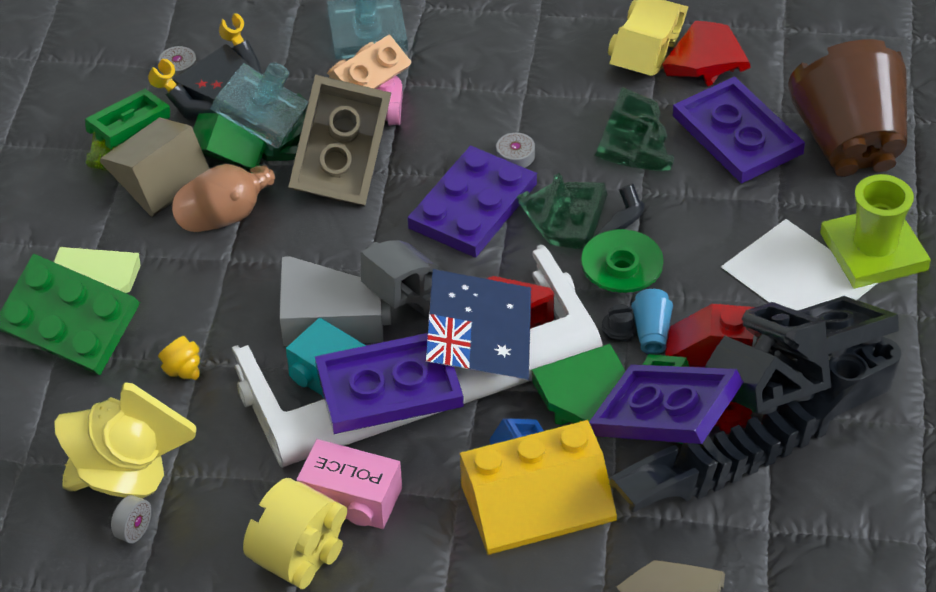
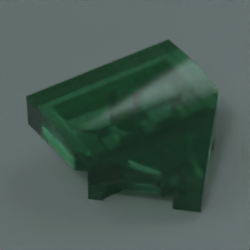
M558 173L554 176L553 182L549 186L532 195L526 191L517 196V199L528 217L550 245L584 249L594 236L608 194L605 183H564L562 175Z

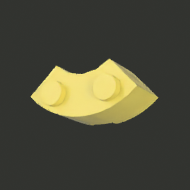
M633 0L629 7L627 22L624 26L619 27L618 34H614L610 40L608 55L611 56L609 64L650 76L657 74L663 68L662 63L666 59L668 46L674 48L689 7L666 0Z

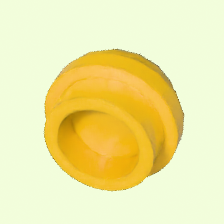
M181 336L158 354V358L163 363L161 368L168 376H179L182 379H198L200 374L198 368L200 356L198 353L200 349L195 341L189 342L185 336Z

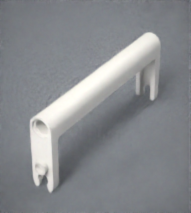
M539 245L537 250L532 251L538 271L532 273V277L537 285L549 287L554 292V315L557 320L530 329L529 380L454 367L463 392L464 404L532 381L531 369L602 346L598 329L576 295L571 276L567 272L563 273L544 245ZM237 345L232 347L238 363L235 365L241 381L237 383L241 400L245 407L252 405L281 467L307 459L316 439L345 446L437 414L432 413L334 434L324 399L291 411H283L265 380L249 346L240 348Z

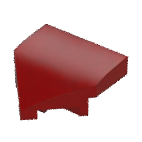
M694 21L662 63L666 76L699 77L703 75L707 87L713 85L718 76L729 70L734 72L735 69L743 72L751 68L748 58L730 27L725 24L707 21Z

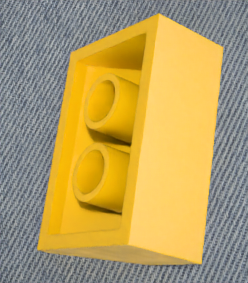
M588 420L460 453L461 486L488 555L617 521L603 452Z

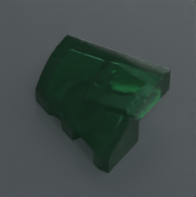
M622 87L611 109L594 156L633 168L658 171L670 170L674 162V156L667 155L664 142L668 136L665 127L659 121L661 113L657 101Z

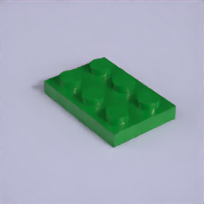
M33 253L0 311V331L97 375H101L140 302L132 295Z

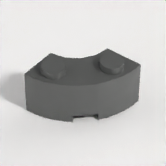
M403 241L374 242L361 251V282L394 309L408 303L425 318L429 316L433 269L442 270L439 266L411 244Z

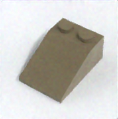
M315 75L288 189L365 207L392 93Z

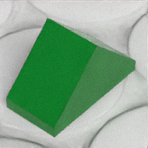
M199 113L193 128L204 156L247 169L259 166L269 138L267 133L220 113Z

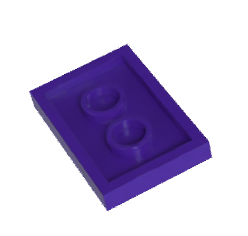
M732 77L673 105L672 116L741 184L804 154L805 142L736 77Z
M470 145L407 217L408 229L476 258L537 185V173Z
M428 333L315 356L316 370L334 434L464 407V396L454 366L426 361Z
M630 365L589 423L594 435L598 437L702 444L743 384V380L737 369Z

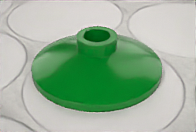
M617 229L606 231L593 237L582 251L581 264L586 277L598 287L612 292L630 293L645 289L653 284L663 270L664 259L660 247L650 237L633 230Z

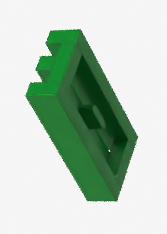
M144 88L85 118L86 131L89 134L95 132V138L100 142L105 140V146L112 149L128 140L159 117L169 119L170 106Z

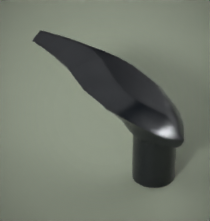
M634 184L618 189L625 208L615 213L611 221L596 235L610 230L626 229L642 215L645 203L639 200Z

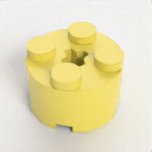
M285 478L276 483L261 500L259 505L265 508V511L259 522L253 519L250 520L244 537L243 551L245 556L253 560L254 563L294 586L305 589L311 583L315 573L322 564H332L340 554L343 542L338 539V535L346 518L347 508L302 482Z

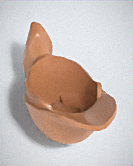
M229 164L213 167L185 184L176 193L172 203L174 219L183 229L191 232L208 231L235 224L250 214L257 201L259 191L265 187L272 186L275 175L272 169H268L267 166L251 168L250 173L243 168Z

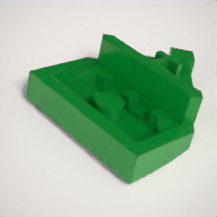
M610 344L531 369L532 382L548 410L555 412V424L558 425L568 422L590 421L626 372Z

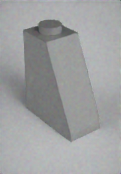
M282 257L280 325L283 346H289L319 317L361 343L383 342V325H391V306L361 282V277L294 257Z

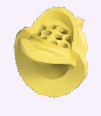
M124 383L121 388L120 401L110 397L106 401L94 404L91 409L59 414L54 421L55 434L61 447L69 457L67 464H65L64 474L62 475V487L68 491H77L89 486L95 491L125 498L129 495H134L143 499L156 491L164 477L161 455L193 440L196 436V426L133 383Z

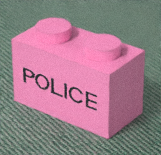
M316 439L297 478V481L344 505L347 508L345 519L359 526L369 525L384 529L402 490L400 461Z

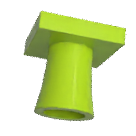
M878 174L864 178L855 189L856 214L821 223L820 234L854 289L929 270L931 259L905 220L914 200L913 191L907 183L897 177Z

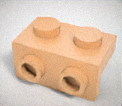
M389 34L375 44L373 42L366 44L348 61L345 59L339 61L330 68L327 74L332 79L376 89L406 70L410 66L411 60Z

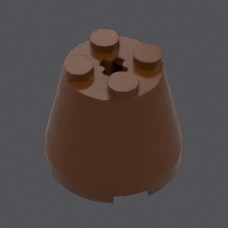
M853 40L828 47L829 55L814 61L810 65L803 62L799 64L792 72L788 81L792 103L827 160L834 168L836 175L846 177L856 173L858 169L873 167V170L876 172H884L895 167V158L907 146L906 66L901 52L886 48L885 42L882 40Z

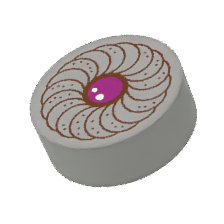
M183 46L168 48L159 56V62L161 59H168L173 63L175 74L172 79L197 63L195 53L190 48Z
M509 133L498 140L496 156L525 168L534 161L535 143L526 134Z
M129 495L122 499L117 505L111 520V530L114 537L128 543L137 542L144 535L150 523V503L134 495Z

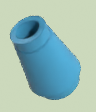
M642 290L636 294L635 301L631 305L641 350L647 354H659L666 349L673 303L669 300L668 294L663 290Z

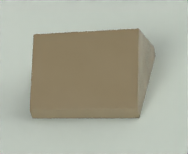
M160 117L100 159L101 164L151 217L173 203L176 193L185 184L210 169L192 126Z

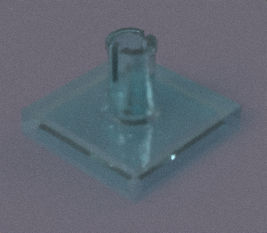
M400 0L327 1L335 60L352 58L366 44L370 42L375 44L389 34L403 52L408 51V40Z
M274 62L270 63L264 74H261L243 63L216 96L210 109L278 149L303 115L309 102L283 87L289 76V71L283 65Z

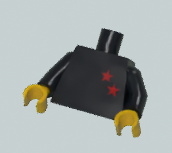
M234 13L232 16L235 30L228 28L224 19H222L219 26L220 36L226 41H232L234 47L231 48L227 44L223 45L174 79L172 77L175 74V67L168 59H161L158 64L159 71L164 75L160 74L155 67H152L149 72L148 79L150 84L156 88H165L168 91L165 95L187 120L196 121L199 113H220L237 121L244 117L251 123H254L265 115L266 106L262 103L264 77L259 60L249 41H244L241 36L244 20L237 13Z

